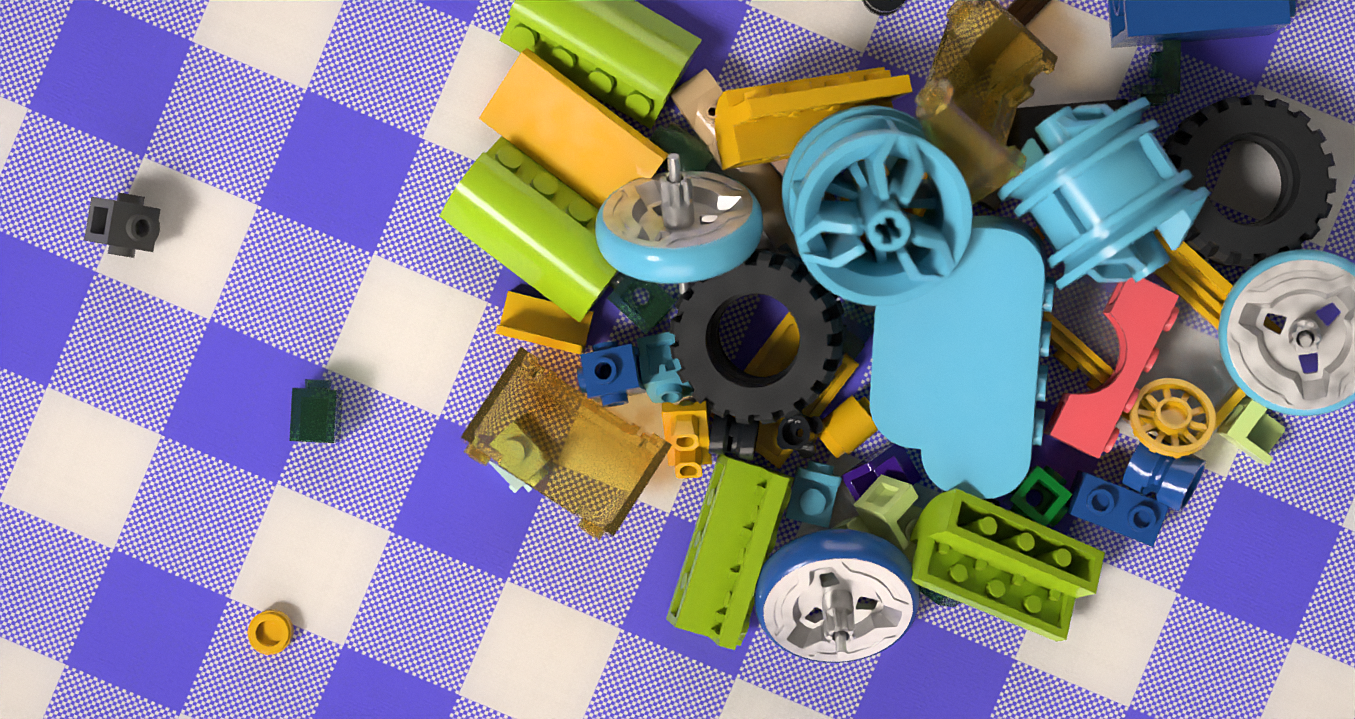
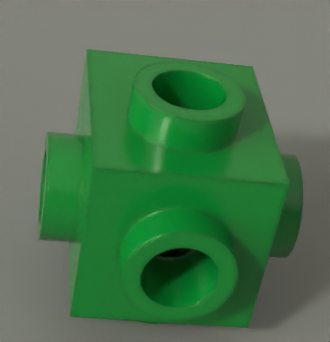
M1047 465L1043 469L1039 466H1033L1029 468L1023 481L1014 490L1009 492L1003 501L1011 507L1009 511L1045 527L1049 525L1053 528L1069 510L1065 503L1073 494L1063 487L1067 483L1066 480ZM1032 489L1038 491L1041 495V501L1035 507L1030 506L1026 501V495Z

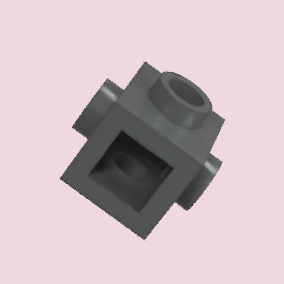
M118 192L117 201L91 197L84 241L109 245L108 254L135 258L136 250L153 252L155 241L160 233L159 216L161 209L143 206L145 197Z

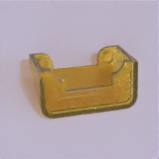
M957 0L949 8L946 14L949 21L944 30L925 86L915 99V103L918 104L915 115L926 140L943 151L958 168L967 185L971 205L1023 173L1027 157L1015 146L1009 148L1006 145L1017 107L1034 96L1035 89L1030 86V83L1042 72H1045L1047 75L1053 72L1058 56L996 0Z
M520 347L462 434L461 441L467 445L463 452L485 467L489 461L493 462L581 520L577 526L595 539L600 540L604 534L613 538L672 447V444L655 433L652 436L645 433L638 436L637 432L640 427L634 423L632 425L628 424L595 401L589 399L557 378V373L551 369L547 375H544L545 368L538 364L539 358Z

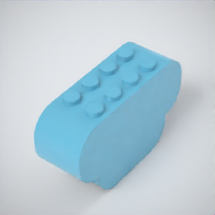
M998 216L972 217L970 237L965 251L956 267L940 284L910 301L876 306L870 387V412L878 430L891 442L906 448L921 449L922 463L927 475L936 486L945 492L957 488L980 499H991L1006 495L1014 490L1025 478L1030 466L1033 445H1042L1045 409L1037 408V401H1045L1048 365H1040V356L1048 357L1052 328V321H1043L1044 311L1052 312L1055 277H1047L1046 260L1048 258L1041 237L1032 227L1018 219Z

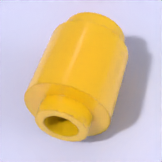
M851 395L823 419L825 428L822 433L818 434V437L837 459L845 452L848 455L851 454L878 431L871 416L869 400L863 396L857 401Z

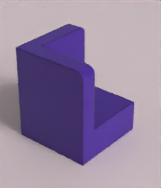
M895 443L871 454L841 475L855 501L865 493L881 474L906 482L912 486L922 479L904 447Z

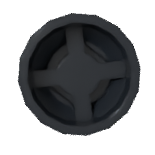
M715 414L710 435L709 454L722 456L729 452L735 453L739 459L753 461L760 420H753L750 424L736 422V418L730 414H727L724 418Z

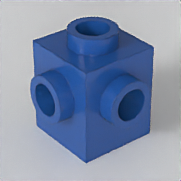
M617 341L602 342L592 346L593 352L580 355L582 367L577 368L580 390L583 394L587 393L589 399L598 403L602 402L603 407L624 405L629 403L628 396L647 393L641 379L639 348L633 344L619 346Z

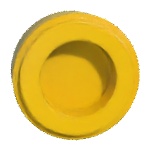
M265 610L251 620L247 632L248 640L251 646L259 653L265 655L277 654L283 651L293 639L294 627L292 621L285 613L279 610Z

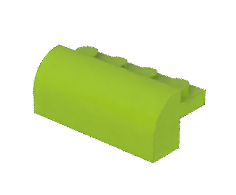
M515 0L508 13L510 18L499 40L520 53L526 48L530 49L581 89L649 129L656 123L671 92L684 75L702 39L635 0Z
M502 136L486 153L483 152L469 168L439 217L578 322L582 321L619 272L605 260L597 244L595 225L599 209Z
M729 455L717 456L666 620L674 627L707 636L718 646L735 650L737 645L741 646L750 624L756 583L761 568L769 559L774 549L781 518L789 503L794 477Z
M957 488L937 495L927 504L920 514L910 537V542L917 544L912 563V581L917 585L1056 642L1067 640L1075 599L1096 594L1105 555L1104 551Z

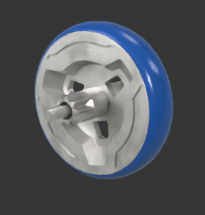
M851 529L816 531L786 543L764 563L754 592L756 616L765 634L776 645L792 655L825 663L857 661L888 649L910 629L920 604V585L912 581V564L907 556L895 545L879 536ZM861 596L874 599L867 604L857 603ZM815 607L822 610V613L819 612L812 616L808 615Z

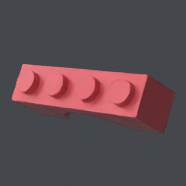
M1133 278L1125 282H1117L1103 311L1105 317L1114 327L1118 337L1119 356L1115 369L1103 384L1093 390L1084 393H1063L1043 433L1095 458H1100L1102 452H1110L1120 432L1115 426L1122 411L1128 413L1139 395L1140 390L1135 385L1142 371L1148 373L1158 357L1159 348L1155 347V344L1162 330L1168 332L1178 316L1179 308L1175 307L1179 295L1144 278L1136 283Z

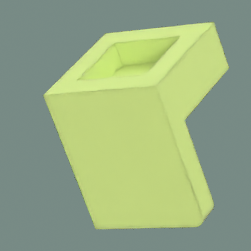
M1244 397L1233 409L1217 433L1257 463L1269 465L1274 458L1268 453L1285 432V427L1265 413L1266 407L1251 398Z
M881 474L854 503V507L871 534L889 541L901 551H904L909 546L897 521L916 501L918 495L911 484Z

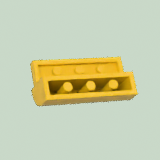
M885 67L724 91L717 101L715 110V136L722 170L789 159L796 144L806 132L822 119L838 111L851 107L871 105L893 108V100L912 92L909 74L892 77L890 70H885Z

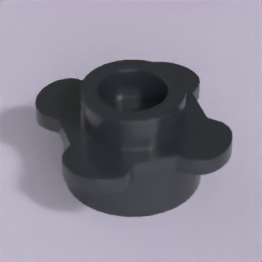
M802 411L790 418L785 416L778 428V446L784 450H796L802 458L812 457L816 453L815 443L818 434L824 431V421L819 416L808 417L803 415ZM799 429H802L804 432L802 437H799L797 434Z

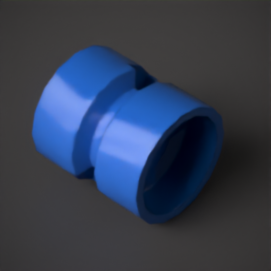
M1147 433L1151 438L1156 439L1157 436ZM1165 440L1162 441V444L1171 446V443ZM1140 442L1129 461L1122 483L1143 495H1147L1152 491L1155 492L1157 502L1180 513L1197 488L1206 466V460L1193 454L1176 459L1174 456H1166L1157 452L1153 453Z

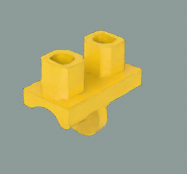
M688 399L680 401L678 405L664 402L662 403L661 413L668 466H675V474L679 479L700 478L702 476V465L712 464V454H709L710 430L707 402L703 401L700 404L697 401L692 403Z

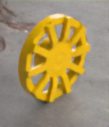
M1162 378L1154 380L1140 389L1137 400L1130 410V423L1134 437L1137 436L1149 448V451L1166 456H1174V458L1178 459L1181 456L1198 452L1207 444L1215 428L1216 414L1212 402L1200 388L1181 379ZM1162 389L1164 399L1158 402L1150 393ZM1170 389L1181 390L1184 394L1181 399L1171 397ZM1190 396H1193L1202 406L1191 409L1187 401ZM1144 399L1155 411L1139 409L1138 407ZM1205 413L1207 424L1194 422L1191 419L1194 416ZM1138 417L1153 419L1154 422L1141 426ZM1188 428L1205 433L1197 440L1188 431ZM1158 429L1160 432L1155 440L1147 434ZM1166 435L1171 436L1172 446L1162 444ZM1178 435H1182L1189 445L1180 446Z

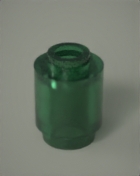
M674 122L668 128L660 124L649 139L667 154L675 153L679 155L680 171H705L713 159V155L706 150L707 145ZM666 158L661 167L669 172L668 159Z

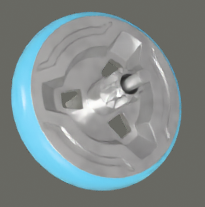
M673 153L667 156L669 172L657 173L652 178H639L629 182L614 191L604 201L597 214L595 233L597 244L603 257L619 272L643 281L679 283V292L683 294L689 288V282L716 277L745 262L760 243L763 232V215L756 196L744 184L731 177L713 172L680 171L679 155ZM709 222L710 224L701 225L700 223Z
M1313 249L1290 250L1272 255L1248 269L1233 285L1220 313L1218 324L1219 348L1231 378L1255 402L1282 414L1316 416L1339 410L1355 401L1354 263L1326 251ZM1330 303H1334L1341 312L1329 325H1325L1316 314V311ZM1268 313L1286 316L1281 333L1278 334L1263 325ZM1317 353L1318 370L1304 373L1298 358L1299 355Z

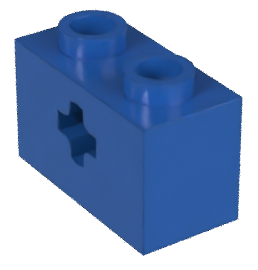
M1080 470L1077 471L1069 491L1073 495L1065 503L1069 507L1068 514L1151 547H1154L1169 507L1154 499Z

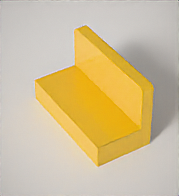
M508 291L500 325H497L495 334L581 355L585 351L594 312L589 311L582 321L578 322L552 301Z

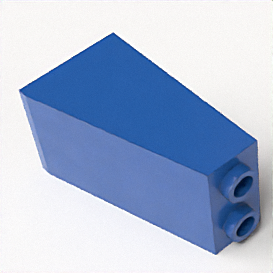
M1107 0L1111 48L1266 36L1291 24V17H1294L1296 12V0Z

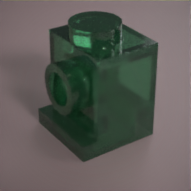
M621 272L610 282L609 286L614 291L607 297L611 303L645 334L650 333L678 301V298L672 295L660 283L643 281ZM640 287L645 288L649 292V300L644 305L638 304L634 299V293Z

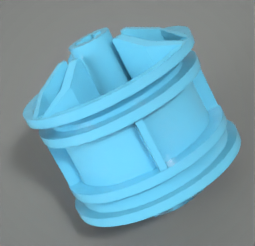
M1142 97L1116 112H1113L1106 104L1081 105L1073 110L1068 106L1055 113L1035 128L1050 154L1045 156L1035 139H1029L1023 146L1000 191L997 193L1002 202L1012 198L1024 201L1014 209V213L1018 219L1030 214L1055 252L1053 256L1046 260L1050 268L1052 269L1064 262V275L1055 282L1059 290L1064 289L1087 274L1096 282H1125L1130 278H1133L1135 283L1171 261L1153 232L1158 229L1172 251H1174L1182 244L1210 194L1205 186L1196 191L1182 187V185L1193 178L1192 174L1188 169L1178 173L1153 135L1160 127L1155 119L1143 124L1140 123L1142 113L1151 106L1146 97Z
M871 105L851 107L831 114L819 121L803 135L793 149L785 167L782 181L783 209L790 229L795 236L800 255L815 279L841 298L873 306L893 305L910 301L940 284L956 267L965 251L972 226V205L965 180L958 168L946 155L934 134L924 124L907 113L889 107ZM884 164L886 165L887 169L889 170V174H888L887 176H886V173H885ZM847 167V169L845 170V172H844V174H843V176H842V174H841L840 171H842L844 168ZM927 172L928 178L922 179L924 173ZM826 191L848 198L850 201H824L822 197ZM901 208H925L926 211L923 217L902 211ZM821 231L830 233L825 236ZM864 232L867 243L865 247L860 239V236Z

